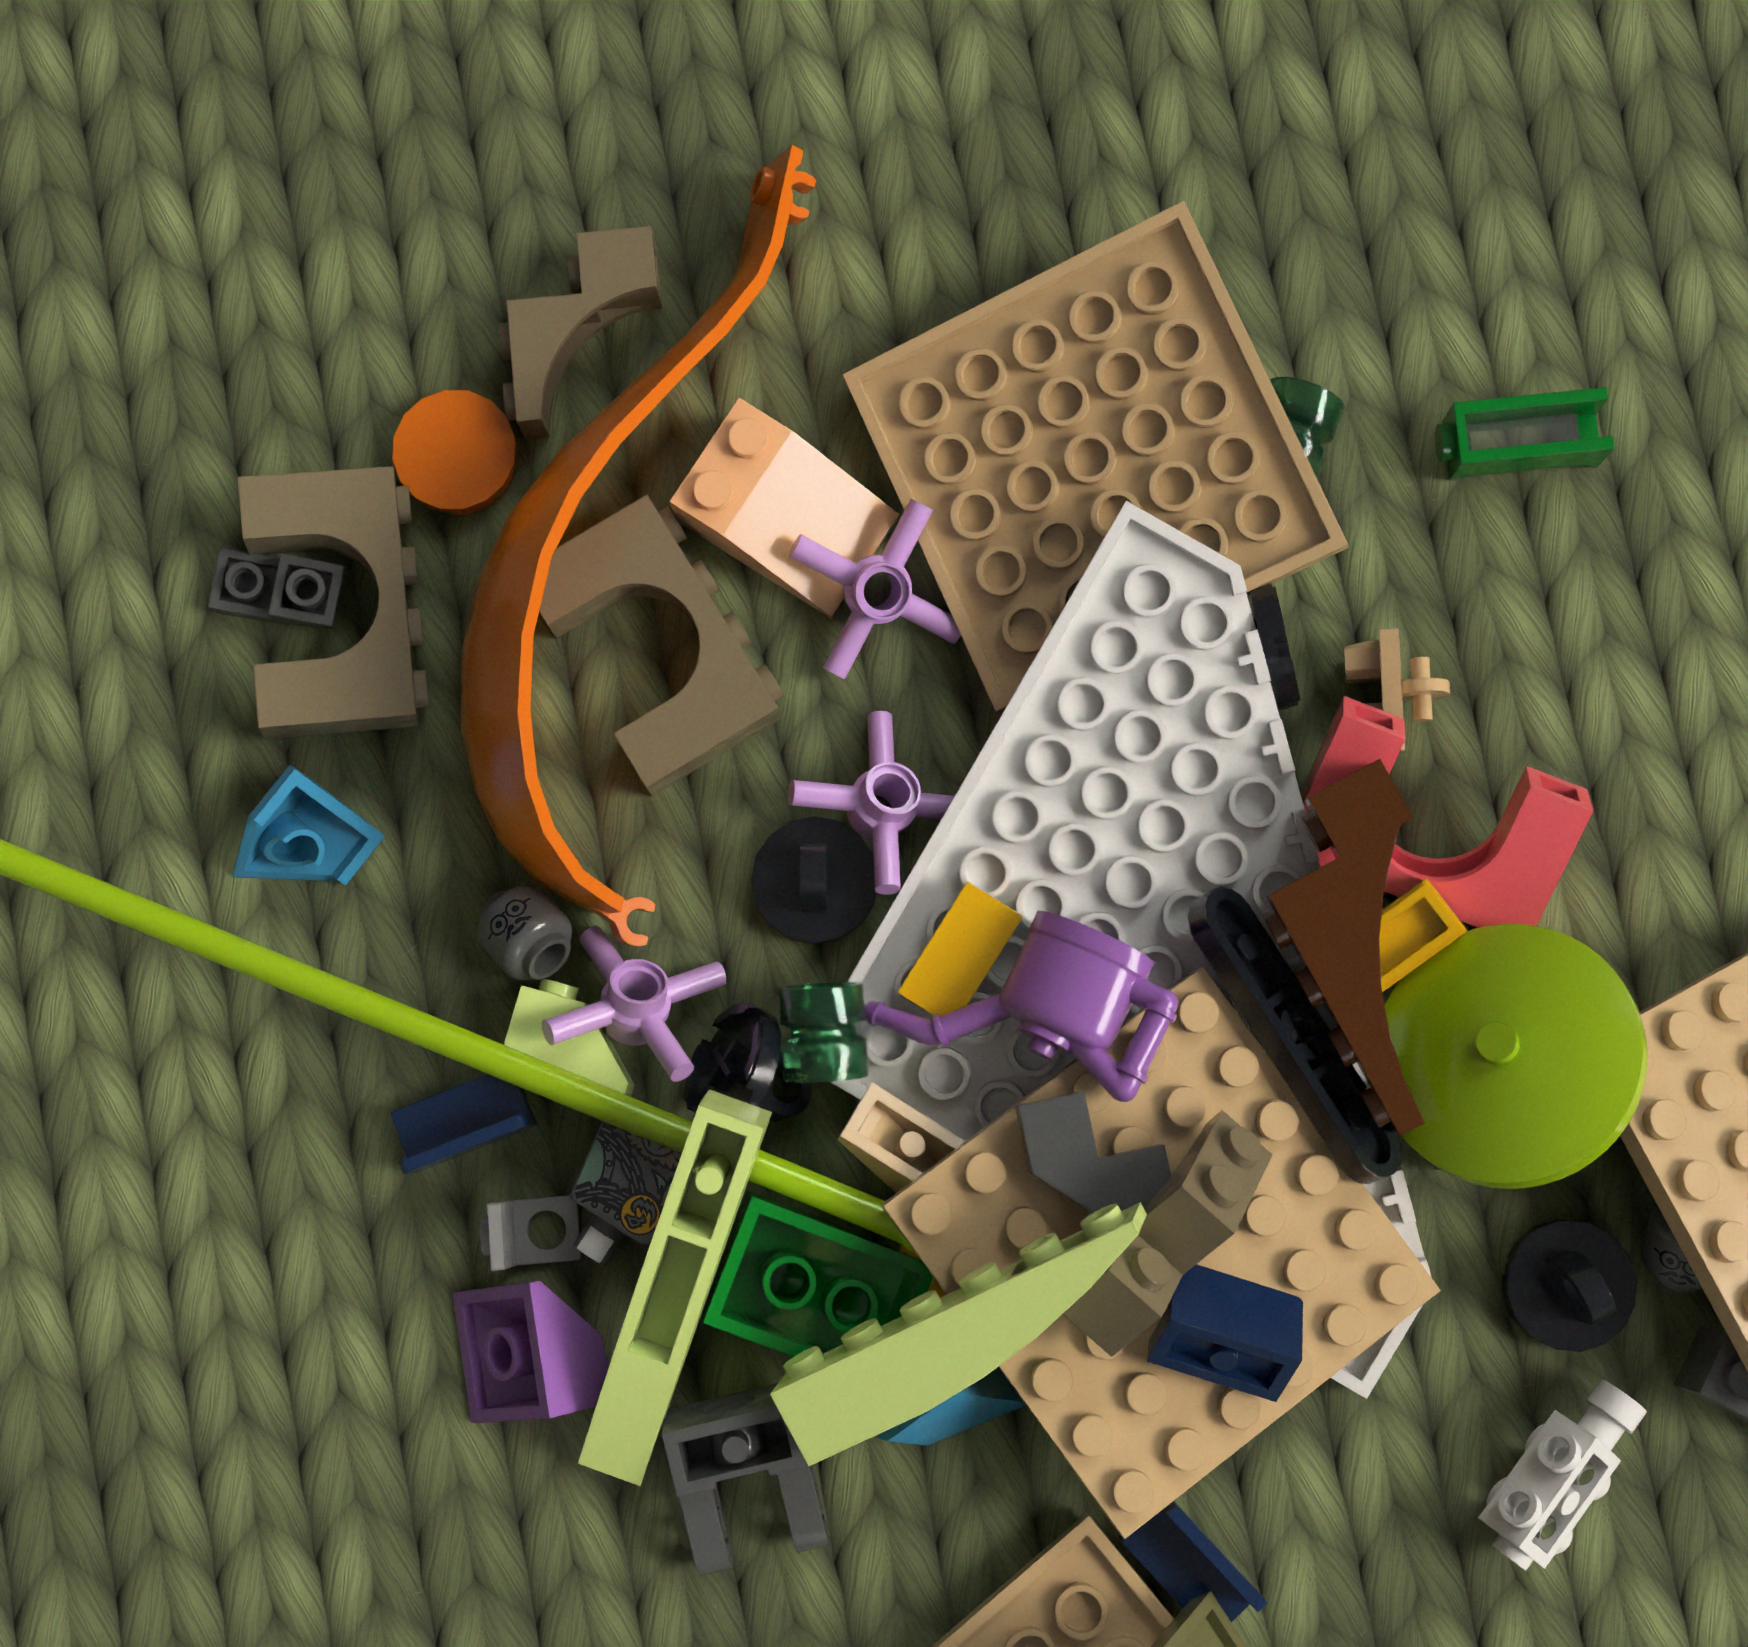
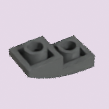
M220 547L208 608L211 612L231 616L333 629L345 567L344 565L282 553L280 558L262 554L249 555V552Z

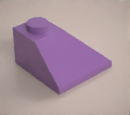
M541 1281L452 1293L471 1423L549 1419L596 1407L609 1368V1362L605 1355L603 1336Z

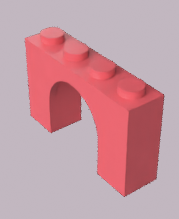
M1343 696L1300 793L1307 814L1310 813L1304 802L1307 797L1378 759H1381L1388 774H1390L1406 739L1404 719ZM1526 766L1497 827L1482 844L1473 850L1455 857L1437 859L1412 854L1394 844L1383 896L1386 893H1390L1400 897L1427 877L1458 919L1470 924L1471 929L1499 924L1537 926L1593 813L1588 789ZM1330 848L1322 852L1317 850L1320 867L1336 859Z

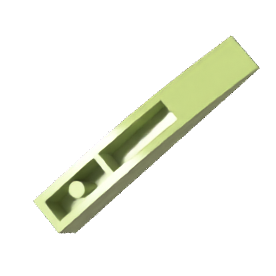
M708 1090L698 1105L641 1269L578 1464L641 1486L772 1115L771 1111L712 1090Z
M1141 1202L1123 1211L1120 1210L1116 1203L1105 1206L1084 1218L1080 1222L1083 1230L1069 1237L1059 1240L1056 1233L1040 1237L1020 1250L1019 1254L1022 1259L1000 1270L995 1262L984 1264L959 1280L961 1288L941 1298H939L935 1290L926 1292L902 1306L899 1310L902 1316L887 1324L880 1326L876 1318L870 1319L845 1333L841 1337L843 1345L824 1354L819 1346H815L788 1360L783 1365L786 1374L770 1395L808 1466L931 1410L984 1378L1036 1339L1095 1284L1138 1236L1147 1216Z

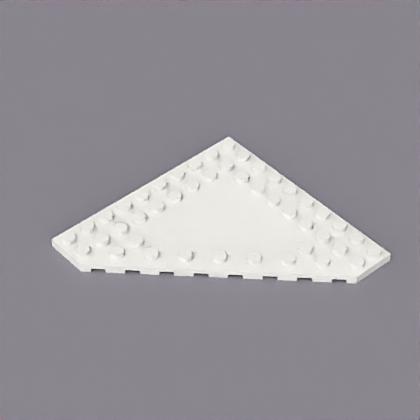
M1128 501L1124 503L800 1065L860 1100L868 1086L873 1082L967 1141L1076 1059L1073 1054L1067 1055L1055 1051L1052 1060L1033 1053L1027 1049L1031 1038L1019 1031L1018 1028L1021 1022L1012 1017L951 1040V1044L945 1047L942 1044L931 1046L918 1043L880 1025L872 1026L862 1018L866 1004L874 1001L884 1002L886 1007L932 1019V1014L897 992L967 881L1023 915V918L967 1006L1001 993L1029 935V927L1037 911H1047L1087 925L1145 954L1155 962L1147 981L1163 988H1171L1193 970L1203 966L1262 1046L1205 955L1194 941L1188 921L1190 906L1196 899L1220 887L1230 888L1242 895L1250 905L1292 972L1295 973L1304 968L1292 944L1282 949L1279 948L1262 917V913L1272 909L1266 898L1267 895L1320 868V860L1317 849L1300 818L1306 815L1307 812L1302 802L1294 772V763L1283 722L1277 709L1270 683L1269 670L1258 629L1256 630L1246 593L1247 588L1239 564ZM1132 1003L1124 1022L1143 1008ZM1324 1003L1315 1007L1330 1030L1337 1027ZM1294 1029L1290 1035L1295 1042L1299 1035ZM1353 1064V1067L1359 1074L1360 1078L1362 1079L1366 1087H1369V1084L1367 1083L1358 1064ZM1399 1166L1394 1174L1371 1184L1363 1185L1431 1276L1418 1234L1417 1221L1404 1173ZM1421 1307L1330 1378L1367 1399Z

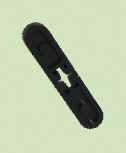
M1224 887L1214 889L1196 899L1190 906L1188 914L1189 928L1194 941L1205 955L1341 1169L1349 1178L1360 1184H1371L1394 1174L1400 1166L1402 1154L1396 1133L1390 1123L1378 1128L1359 1094L1360 1091L1367 1088L1353 1065L1347 1068L1343 1065L1326 1033L1330 1029L1317 1009L1312 1008L1294 973L1250 905L1242 895L1230 888ZM1294 1029L1299 1035L1295 1042L1290 1035Z

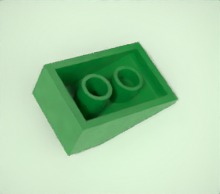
M746 1189L707 1296L701 1319L704 1324L792 1357L815 1346H819L824 1354L843 1345L841 1337L865 1321L876 1318L880 1326L901 1317L900 1308L912 1299L928 1292L933 1276L919 1258L808 1212Z

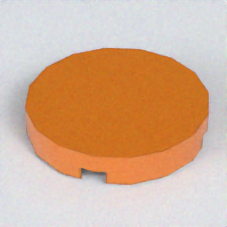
M443 390L422 398L403 415L393 436L392 461L400 482L403 486H409L410 494L421 505L440 512H450L452 515H468L491 506L508 490L514 477L513 472L516 468V460H518L519 445L506 415L490 399L469 390Z

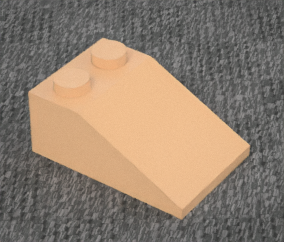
M738 398L669 501L678 523L830 619H833L845 600L843 585L789 557V552L799 534H802L856 563L864 557L875 555L899 518V513L799 435L741 398Z

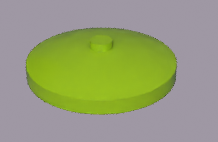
M1527 924L1489 925L1469 930L1400 979L1385 1003L1389 1032L1404 1080L1425 1124L1405 1133L1402 1137L1428 1162L1460 1180L1490 1188L1518 1189L1545 1185L1563 1179L1580 1171L1607 1151L1622 1134L1639 1104L1647 1074L1648 1051L1645 1029L1638 1007L1623 981L1600 955L1587 945L1561 932Z

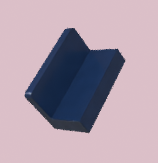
M489 1074L390 1112L406 1155V1159L399 1161L403 1174L421 1172L537 1126L524 1089Z
M1196 1264L1182 1276L1167 1309L1148 1341L1147 1362L1277 1402L1302 1362L1303 1301L1298 1296Z
M1175 1501L1166 1506L1126 1539L1121 1535L1118 1536L1127 1549L1182 1608L1192 1598L1211 1591L1232 1622L1250 1604L1257 1612L1267 1604V1601Z

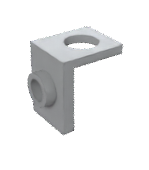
M570 1195L500 1201L487 1204L488 1216L481 1217L480 1242L483 1256H490L491 1271L506 1270L518 1265L575 1261L582 1258V1252L573 1245L580 1235L578 1203L570 1198ZM541 1211H553L560 1215L565 1222V1237L561 1244L553 1249H542L536 1246L529 1236V1224L532 1218Z

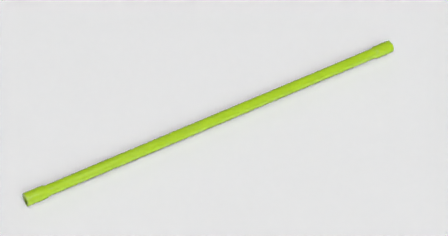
M0 839V875L669 1149L679 1153L683 1151L693 1123L692 1121ZM759 1149L748 1181L897 1241L907 1250L915 1252L881 1206L885 1200Z

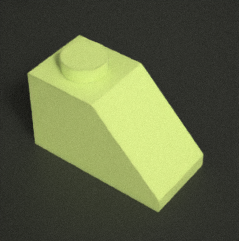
M541 979L538 990L521 985L504 1045L632 1096L635 1084L604 1028L554 1045H550L545 1039L542 1030L543 1020L588 1005L584 1002L576 1001L579 988L548 979Z

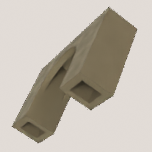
M393 466L238 477L242 537L249 555L312 550L339 553L361 565L372 577L379 590L378 609L372 626L366 635L347 651L323 659L253 664L258 728L265 739L419 726L417 708L429 707L426 669L413 670L411 646H424L420 608L408 609L406 585L418 584L415 548L402 547L400 524H412L409 486H397Z
M645 495L556 548L551 559L539 611L556 638L610 606L633 598H652L667 602L681 610L695 625L699 634V657L696 668L688 683L674 697L613 733L650 794L654 796L780 720L779 708L775 702L784 697V694L768 667L764 664L754 669L743 648L750 645L751 641L734 612L731 611L722 617L710 596L718 592L719 589L702 560L699 558L690 564L678 543L687 539L670 508L666 506L657 511L649 496Z

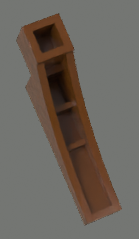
M1378 759L1307 797L1304 801L1310 813L1300 818L1310 839L1319 852L1330 848L1336 859L1267 895L1266 898L1272 909L1262 913V917L1279 948L1282 949L1292 944L1304 968L1295 972L1294 975L1312 1008L1324 1003L1337 1027L1326 1033L1343 1065L1347 1068L1357 1063L1369 1087L1360 1091L1359 1094L1378 1128L1390 1123L1394 1132L1402 1136L1425 1124L1404 1080L1389 1032L1381 987L1379 937L1383 893L1394 844L1400 826L1413 817L1381 759Z

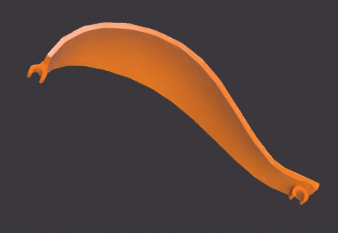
M793 144L767 167L761 166L754 177L750 191V202L752 203L738 269L727 288L684 337L562 447L509 514L479 574L462 646L461 733L475 793L497 840L538 885L572 904L600 916L609 923L614 938L627 946H643L648 941L647 936L634 934L629 930L627 926L629 913L635 909L642 912H654L656 904L644 897L624 899V897L615 893L584 871L554 826L537 775L530 710L534 631L552 556L581 497L623 440L730 331L763 289L783 246L787 224L797 225L808 218L810 210L796 206L792 202V190L807 194L815 188L816 179L808 173L795 171L796 167L801 164L804 151Z

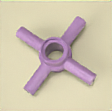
M910 499L882 555L867 556L856 563L802 534H799L789 552V557L843 585L844 599L851 611L823 666L824 669L845 679L873 625L888 623L899 616L952 644H955L960 638L961 634L951 614L912 594L911 579L904 568L933 512L927 506ZM884 572L891 582V593L883 604L870 606L864 597L865 583L872 575Z
M874 711L867 716L869 771L863 773L853 786L791 780L788 789V803L791 806L847 811L848 820L852 828L862 837L873 840L875 892L890 895L901 890L898 833L905 830L915 817L941 820L955 796L921 792L920 783L915 774L906 766L894 761L892 714L887 711ZM875 795L885 798L893 808L882 805Z
M593 926L585 930L580 936V943L607 983L602 990L600 1001L543 1020L542 1030L547 1042L550 1045H554L604 1027L607 1034L621 1044L630 1046L648 1044L673 1082L682 1081L693 1072L694 1065L665 1021L669 1016L672 1003L724 986L726 984V973L723 966L718 961L667 977L663 969L653 962L643 959L623 961L601 927Z

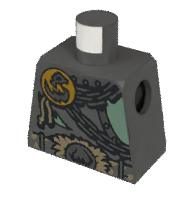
M602 1121L570 1195L573 1201L593 1213L573 1245L591 1259L605 1266L626 1235L639 1244L649 1247L682 1153Z

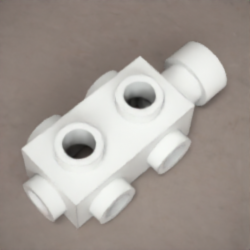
M1603 1379L1598 1382L1586 1399L1590 1407L1578 1424L1557 1410H1554L1546 1423L1538 1426L1531 1433L1526 1442L1524 1454L1509 1475L1498 1481L1491 1489L1487 1498V1506L1478 1517L1498 1534L1492 1546L1525 1571L1533 1561L1545 1569L1555 1554L1562 1553L1569 1547L1573 1537L1572 1530L1592 1501L1600 1499L1609 1490L1610 1476L1621 1462L1611 1450L1625 1431L1630 1434L1633 1433L1647 1413L1634 1399ZM1587 1469H1594L1593 1479L1586 1485H1579L1580 1475ZM1556 1522L1554 1534L1550 1538L1542 1540L1541 1532L1544 1526L1548 1523Z

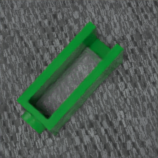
M1607 387L1454 402L1442 420L1443 424H1437L1435 446L1439 462L1447 461L1449 480H1456L1457 477L1576 465L1598 467L1615 449L1613 436L1599 437L1596 413L1608 400Z

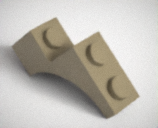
M651 226L576 233L578 255L568 256V273L572 294L506 300L508 322L498 324V338L503 361L511 360L513 382L503 383L504 407L507 420H516L525 440L550 437L552 403L560 379L570 361L590 338L603 328L628 315L662 307L657 247Z
M1221 1110L1205 1124L1181 1163L1144 1207L1147 1216L1138 1236L1095 1284L1063 1314L1111 1357L1162 1318L1182 1276L1235 1234L1273 1154L1260 1144L1258 1138L1250 1130L1241 1127L1227 1113Z

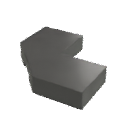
M1075 1092L1015 1105L1029 1173L1085 1208L1091 1214L1115 1203L1118 1204L1121 1211L1140 1202L1144 1208L1171 1176L1166 1149L1163 1144L1098 1157L1084 1092Z

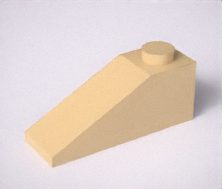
M873 1082L868 1086L837 1139L895 1193L899 1192L965 1142L962 1138Z

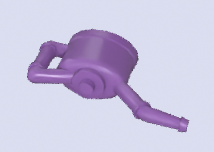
M1038 910L1029 927V935L1001 993L942 1016L940 1014L933 1015L932 1019L886 1007L884 1002L870 1001L863 1010L862 1018L872 1026L880 1025L918 1043L931 1046L942 1044L945 1047L951 1044V1040L1012 1017L1021 1022L1018 1028L1019 1031L1031 1038L1027 1049L1049 1060H1052L1055 1051L1067 1055L1073 1054L1113 1099L1128 1102L1136 1096L1141 1083L1145 1084L1148 1079L1146 1073L1170 1023H1174L1176 1020L1175 1012L1178 1006V999L1172 991L1147 981L1155 962L1145 954L1087 925L1057 914ZM1133 1003L1142 1007L1145 1013L1122 1062L1117 1063L1107 1050L1113 1045Z

